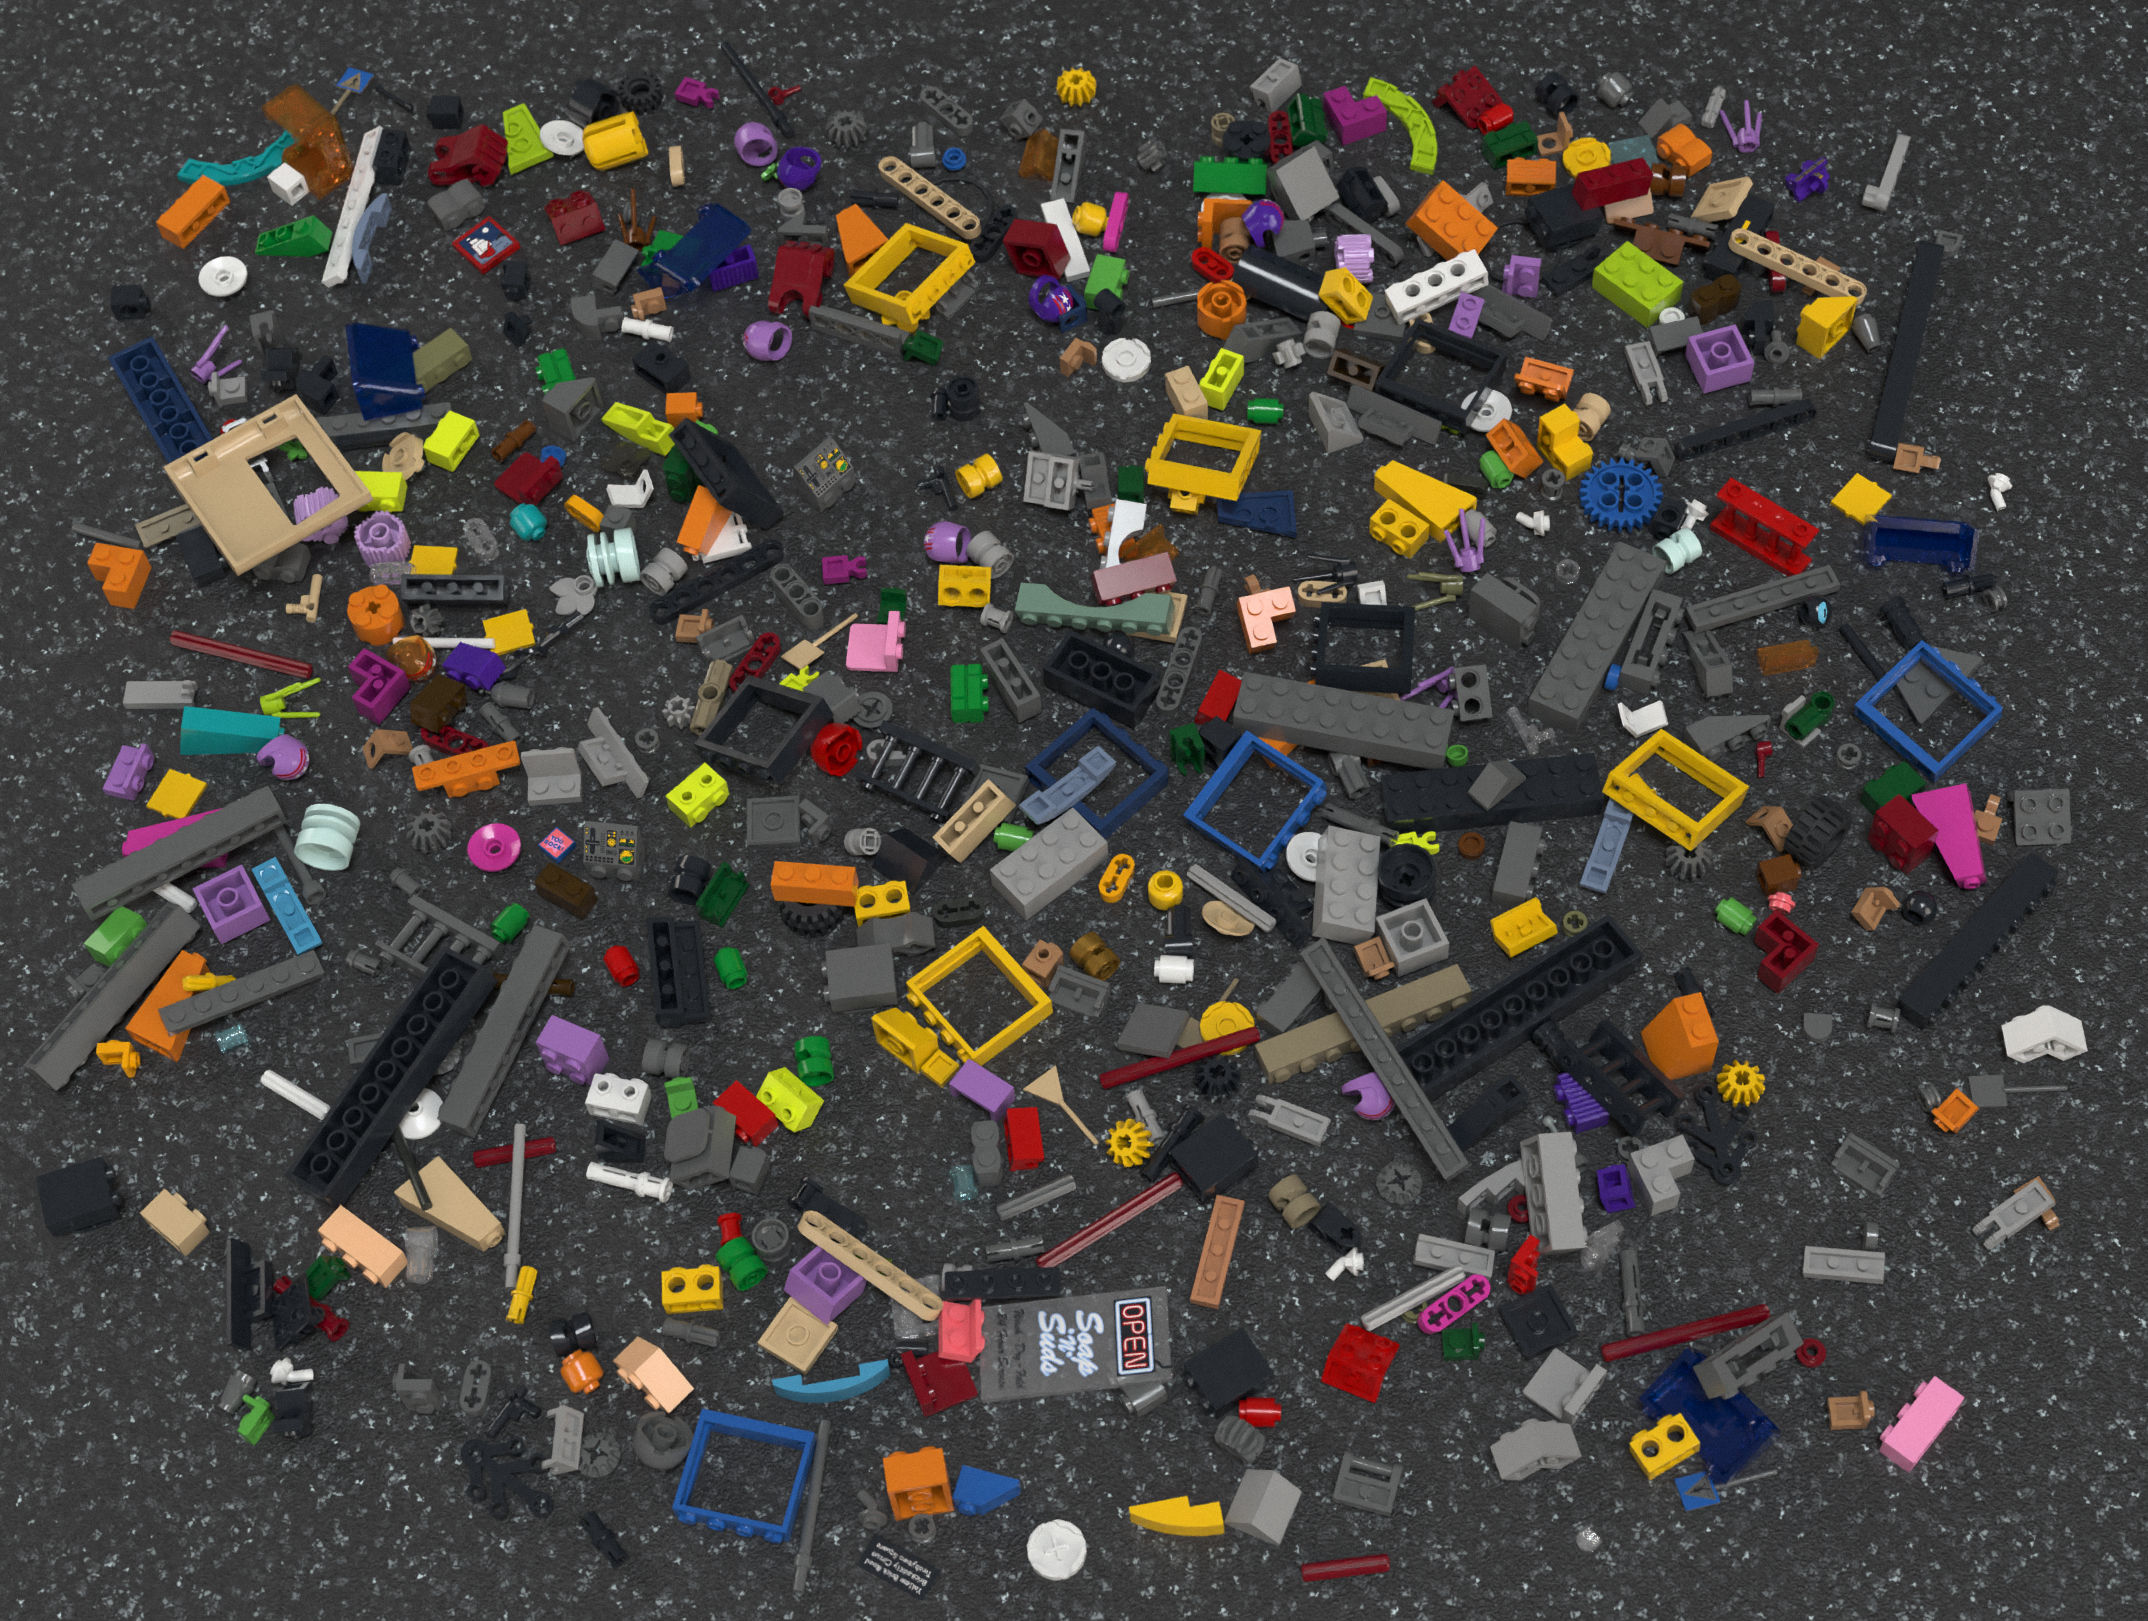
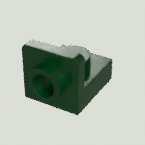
M917 329L912 337L908 336L903 344L902 350H905L903 360L908 361L911 356H915L935 365L944 341Z
M882 587L880 590L881 603L877 624L888 625L889 611H900L901 622H905L908 608L906 590L897 587Z
M320 1255L305 1271L307 1273L309 1294L314 1300H321L338 1280L347 1281L351 1277L345 1269L346 1264L342 1259L337 1256Z
M1472 1323L1471 1328L1442 1329L1441 1331L1443 1361L1478 1360L1480 1350L1485 1349L1484 1332H1478V1323Z

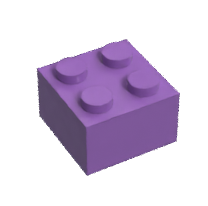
M1736 324L1688 337L1685 356L1703 394L1751 381L1754 361Z
M243 865L193 888L221 944L270 921Z
M551 1015L536 1041L545 1068L557 1075L563 1073L580 1085L584 1083L591 1085L595 1073L601 1074L609 1060L599 1034Z
M817 1246L789 1271L784 1291L828 1325L863 1293L867 1280L820 1246Z

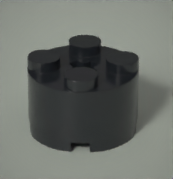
M593 78L584 81L578 80L575 83L574 93L570 102L565 107V114L569 116L571 121L586 128L587 125L617 115L620 101L616 99V95L619 96L617 91Z
M1254 121L1231 122L1223 134V161L1224 157H1238L1239 162H1248V158H1262L1263 163H1268L1269 165L1271 159V138L1266 125L1263 122Z

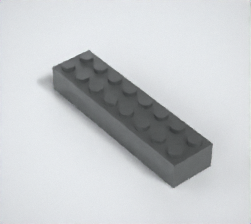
M1618 542L1531 694L1527 715L1572 735L1577 734L1606 682L1612 663L1616 664L1641 620L1652 589L1657 590L1664 579L1666 560L1623 542Z
M1244 672L1233 714V728L1241 734H1244L1247 730L1260 738L1434 770L1444 769L1453 728L1454 710Z

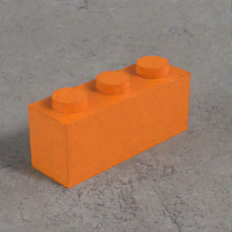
M202 175L156 221L162 237L184 249L230 203L225 187Z
M774 862L771 879L774 900L853 907L856 904L859 885L856 867Z

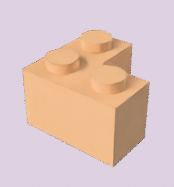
M640 1337L631 1342L613 1360L619 1368L616 1371L619 1377L625 1383H631L637 1390L642 1388L647 1394L644 1399L656 1411L660 1408L670 1413L694 1389L659 1347Z

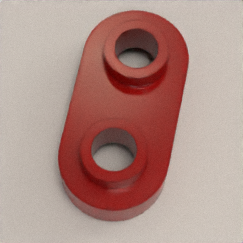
M1201 247L1192 253V267L1214 284L1221 283V280L1230 281L1233 278V265L1212 249Z

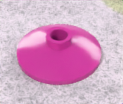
M499 823L489 824L478 829L468 843V855L471 862L477 868L489 872L500 871L509 867L516 861L521 851V841L517 832L510 826ZM500 850L498 853L492 854L493 851Z

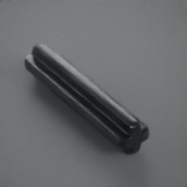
M401 428L336 436V446L338 450L390 445L395 437L404 432L409 433V430Z

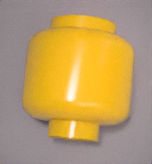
M1084 202L1081 206L1075 208L1072 224L1075 225L1077 232L1097 237L1101 231H1106L1109 217H1106V210L1103 206Z
M1168 870L1159 871L1149 879L1148 896L1151 904L1157 909L1165 911L1181 903L1183 884L1176 873Z

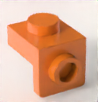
M1956 1088L1938 1109L1934 1108L1931 1112L1936 1116L1933 1121L1945 1132L1951 1129L1957 1133L1980 1108Z

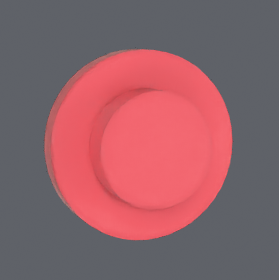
M1776 892L1775 895H1769L1768 908L1772 911L1778 910L1781 914H1790L1791 909L1795 908V902L1791 900L1792 897L1790 895Z

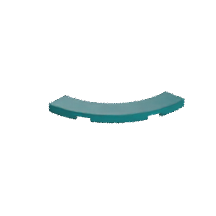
M286 130L262 154L254 158L250 156L232 161V164L228 165L202 162L189 158L177 174L179 181L189 184L196 182L202 175L222 186L250 182L272 173L284 162L288 163L308 142L306 137Z

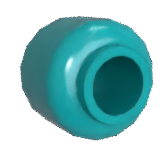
M522 503L511 512L509 525L523 541L532 539L537 541L546 533L547 519L534 504L526 505Z

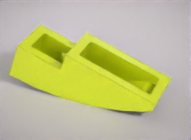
M615 402L601 418L604 424L617 433L655 453L666 456L672 446L675 445L669 437V434L674 430L673 425L655 420L650 412Z

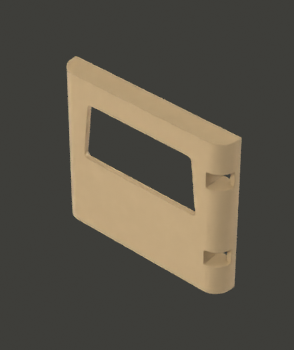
M297 394L163 467L178 493L237 576L373 501L370 491ZM273 415H275L276 417L274 420L266 424L262 422ZM294 438L300 441L340 495L337 499L297 525L291 523L247 462L248 459ZM204 453L207 454V456L202 458L201 460L197 462L194 461V459Z

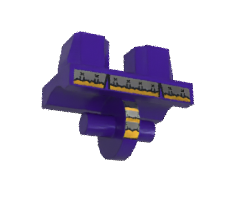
M1821 157L1815 162L1807 160L1802 164L1800 174L1790 173L1785 177L1786 188L1793 191L1794 200L1800 202L1813 191L1824 193L1828 189L1827 181L1830 177L1826 170L1827 159Z

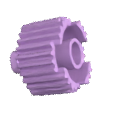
M1371 235L1337 236L1334 246L1336 269L1346 267L1361 284L1372 283L1373 272L1370 269V263L1374 262V250L1371 248Z
M320 487L316 489L315 493L311 492L310 495L306 494L305 497L303 494L297 496L293 503L296 525L337 499L339 496L335 494L333 488ZM347 515L302 541L313 540L316 542L319 540L321 542L324 540L326 544L338 542L341 533H345V530H347Z
M381 510L380 513L375 511L370 519L366 518V522L362 521L363 525L360 524L355 527L354 538L367 566L377 569L380 567L382 569H385V567L390 569V566L399 568L405 564V558L410 553L411 542L405 525L398 517L395 518V515L391 516L389 511L383 512Z

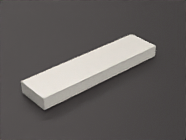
M1064 198L1041 204V210L1046 223L1057 224L1071 256L1064 270L1067 282L1089 277L1090 269Z

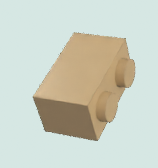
M1189 366L1166 373V393L1177 414L1208 420V403Z
M164 1189L140 1214L149 1226L186 1257L210 1233L204 1224L207 1219L197 1209L191 1212L186 1207L188 1203L178 1193L171 1195Z

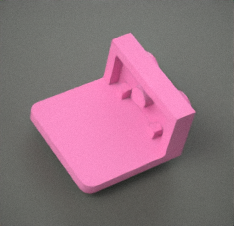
M889 611L888 625H851L846 659L848 670L898 672L899 659L903 658L901 637H905L906 624L901 622L900 611Z

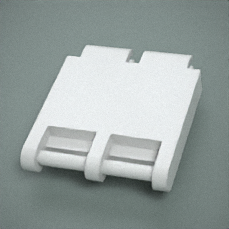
M732 512L709 553L705 555L699 552L697 556L692 555L693 561L703 560V563L739 555L751 549L752 545L746 537L747 527L743 524L741 516ZM733 517H736L738 525H735ZM738 535H741V538H742V541H743L742 544H740V540H739V536H738Z

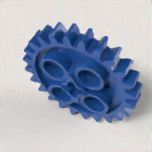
M1610 458L1609 465L1600 461L1599 468L1592 466L1591 473H1585V478L1581 480L1579 490L1580 506L1584 507V515L1591 514V522L1599 520V528L1607 524L1608 531H1611L1613 527H1617L1618 532L1621 533L1623 527H1626L1629 532H1632L1634 525L1638 529H1642L1643 522L1648 525L1651 523V517L1654 518L1663 499V492H1661L1662 484L1657 483L1658 476H1651V468L1643 470L1644 463H1640L1636 467L1634 466V459L1625 464L1623 458L1620 459L1619 463H1615L1613 458ZM1620 477L1624 479L1622 513L1618 511Z

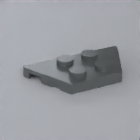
M1936 647L1940 651L1941 656L1948 662L1953 661L1961 669V673L1967 678L1981 665L1983 660L1980 656ZM1920 661L1894 686L1897 694L1902 697L1905 708L1907 710L1910 709L1913 714L1915 725L1919 729L1957 691L1923 661Z

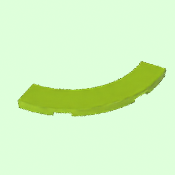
M1370 77L1363 94V99L1377 95L1385 109L1397 117L1406 128L1413 146L1410 170L1433 175L1437 160V141L1434 127L1427 113L1411 96H1406L1398 91V88L1394 85Z

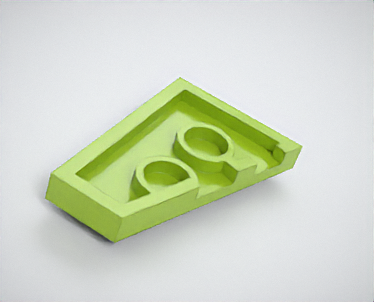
M524 103L503 112L505 135L508 140V164L511 175L554 157L553 152L542 144L540 140L541 130Z

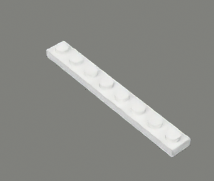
M381 126L365 133L321 282L328 288L342 283L348 275V266L353 257L352 243L354 233L369 201L370 189L375 181L372 164L383 129Z

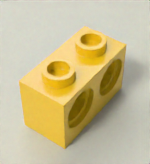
M1346 267L1326 271L1318 294L1346 325L1365 321L1373 300V296Z
M1388 498L1370 518L1369 533L1377 541H1382L1392 547L1397 554H1403L1411 559L1429 539L1430 525Z
M940 565L938 605L980 608L990 603L991 567Z
M889 881L884 885L878 886L866 885L860 887L857 891L855 913L858 928L871 918H896L911 912L905 881ZM894 899L900 900L897 903H890V901ZM866 904H873L870 908L863 907Z
M701 1265L696 1269L675 1267L669 1271L662 1272V1304L666 1314L724 1309L723 1277L719 1266ZM705 1283H713V1286L708 1290L700 1289ZM676 1286H685L679 1293L672 1292Z
M1681 1413L1674 1417L1672 1414H1669L1657 1422L1658 1426L1649 1432L1646 1429L1642 1430L1632 1437L1630 1452L1649 1481L1700 1451V1442ZM1677 1431L1683 1434L1684 1438L1680 1442H1672L1667 1436L1671 1432ZM1651 1446L1655 1447L1659 1453L1655 1457H1647L1642 1451L1646 1447Z

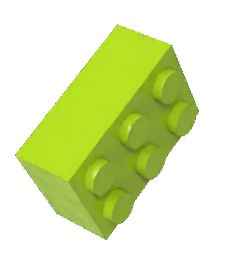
M1626 241L1594 269L1592 288L1643 326L1649 328L1659 319L1660 313L1664 309L1673 307L1681 300L1683 281L1633 244Z

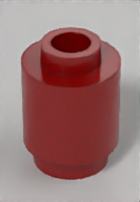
M1499 103L1483 112L1477 119L1480 131L1486 135L1490 131L1497 132L1513 123V110L1509 105Z
M615 945L606 951L603 962L616 983L626 987L639 979V967L626 946Z
M1247 1397V1400L1239 1401V1418L1252 1424L1253 1427H1275V1421H1281V1403H1275V1397Z

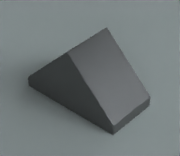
M1508 760L1492 761L1487 764L1472 785L1468 795L1488 811L1525 781L1526 776Z

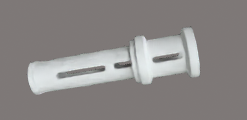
M595 1162L589 1164L586 1177L589 1180L635 1191L640 1197L648 1195L659 1198L660 1202L664 1203L670 1198L673 1182H670L668 1177L660 1179L651 1176L648 1172L637 1174Z

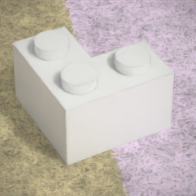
M2052 1006L2038 1007L2035 1012L2025 1016H2017L2011 1022L2002 1025L2007 1056L2022 1063L2045 1054H2050L2064 1061L2088 1051L2081 1020Z

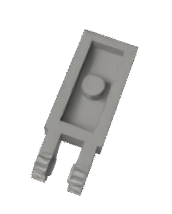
M1650 341L1625 346L1626 358L1637 387L1641 390V396L1645 405H1652V394L1649 388L1656 387L1660 402H1666L1668 397L1663 383L1664 378Z
M1262 1094L1257 1095L1255 1103L1262 1108L1272 1111V1114L1269 1115L1252 1109L1248 1114V1118L1258 1124L1268 1125L1269 1128L1320 1147L1330 1125L1329 1118L1281 1099L1275 1100Z
M2034 1180L1989 1212V1216L1973 1227L1972 1231L1977 1236L1982 1235L1996 1223L2000 1230L1987 1238L1983 1244L1987 1250H1991L2002 1243L2006 1237H2011L2056 1204L2040 1183Z

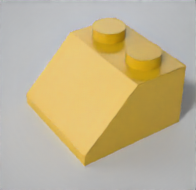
M1854 296L1817 298L1811 305L1807 304L1800 313L1801 322L1796 331L1798 333L1796 344L1818 359H1821L1851 329L1858 299Z
M895 1007L875 1014L871 1018L876 1042L917 1074L921 1071L920 1068L939 1049L938 1037L935 1032L928 1027H925V1029L917 1024L914 1016L907 1011L903 1013Z

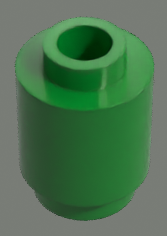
M1255 398L1254 401L1248 400V421L1262 424H1278V419H1283V404H1279V399Z
M517 903L506 906L490 925L491 935L500 943H511L526 926L527 919L530 917L529 913Z
M731 947L720 949L714 957V963L722 983L728 989H736L746 984L748 972L739 950Z

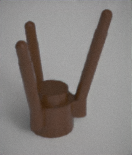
M632 188V227L627 232L622 214H618V220L624 243L641 252L644 246L650 245L656 216H652L646 234L641 227H637L636 192Z

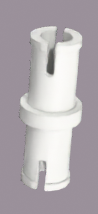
M625 317L622 323V332L641 335L643 339L655 338L670 342L673 336V327L655 324L652 320L648 319L641 321Z

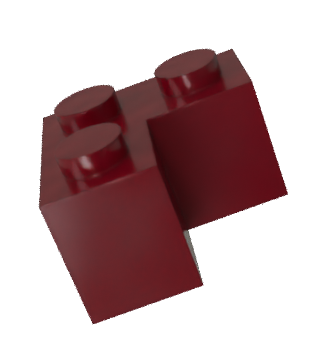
M1775 910L1758 926L1754 943L1769 954L1761 961L1757 977L1779 994L1815 959L1819 944L1778 910Z

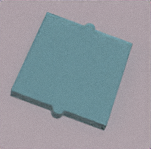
M1649 135L1608 143L1612 156L1611 162L1614 164L1641 157L1644 158L1650 169L1652 163H1659L1656 156L1657 149L1653 148Z

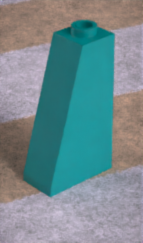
M184 706L180 755L259 753L271 740L284 735L285 728L280 727V717Z

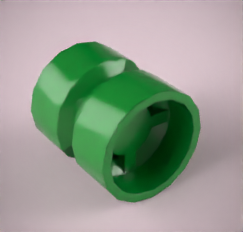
M810 1036L802 1038L794 1044L795 1059L798 1063V1079L808 1087L823 1086L834 1079L833 1065L830 1060V1044L827 1038Z
M743 1236L727 1242L719 1249L715 1257L724 1272L731 1274L729 1279L738 1291H745L754 1287L768 1272V1268L758 1255H754V1248L747 1238Z

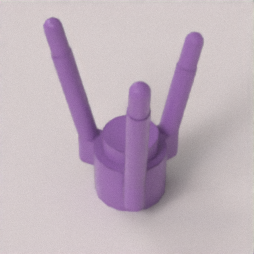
M1745 100L1746 127L1741 128L1737 136L1724 111L1720 110L1719 114L1732 138L1733 147H1738L1741 152L1749 153L1760 146L1759 135L1762 113L1759 112L1757 114L1754 131L1751 128L1749 101Z
M227 325L222 328L202 358L190 370L192 376L202 384H205L208 380L212 382V372H214L216 367L209 359L220 345V340L228 330ZM239 359L218 371L219 377L242 364V360Z
M1461 508L1459 509L1464 549L1460 550V555L1449 531L1445 530L1444 534L1454 556L1456 567H1460L1461 572H1470L1480 569V563H1484L1485 518L1480 519L1478 548L1476 552L1474 547H1470L1464 509Z
M1449 667L1442 673L1418 683V687L1411 690V694L1400 696V700L1409 699L1436 685L1442 693L1449 692L1448 696L1439 706L1440 708H1445L1454 697V689H1449L1448 674H1452L1451 668L1455 667Z

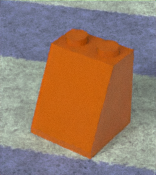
M1701 992L1674 998L1640 1033L1649 1060L1670 1080L1711 1071L1719 1043Z

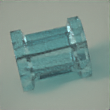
M241 1021L237 1022L236 1026L224 1031H214L223 1054L227 1053V1050L234 1046L250 1044Z
M959 1165L949 1170V1176L953 1178L954 1199L957 1201L971 1200L978 1196L972 1176L975 1171L971 1165Z

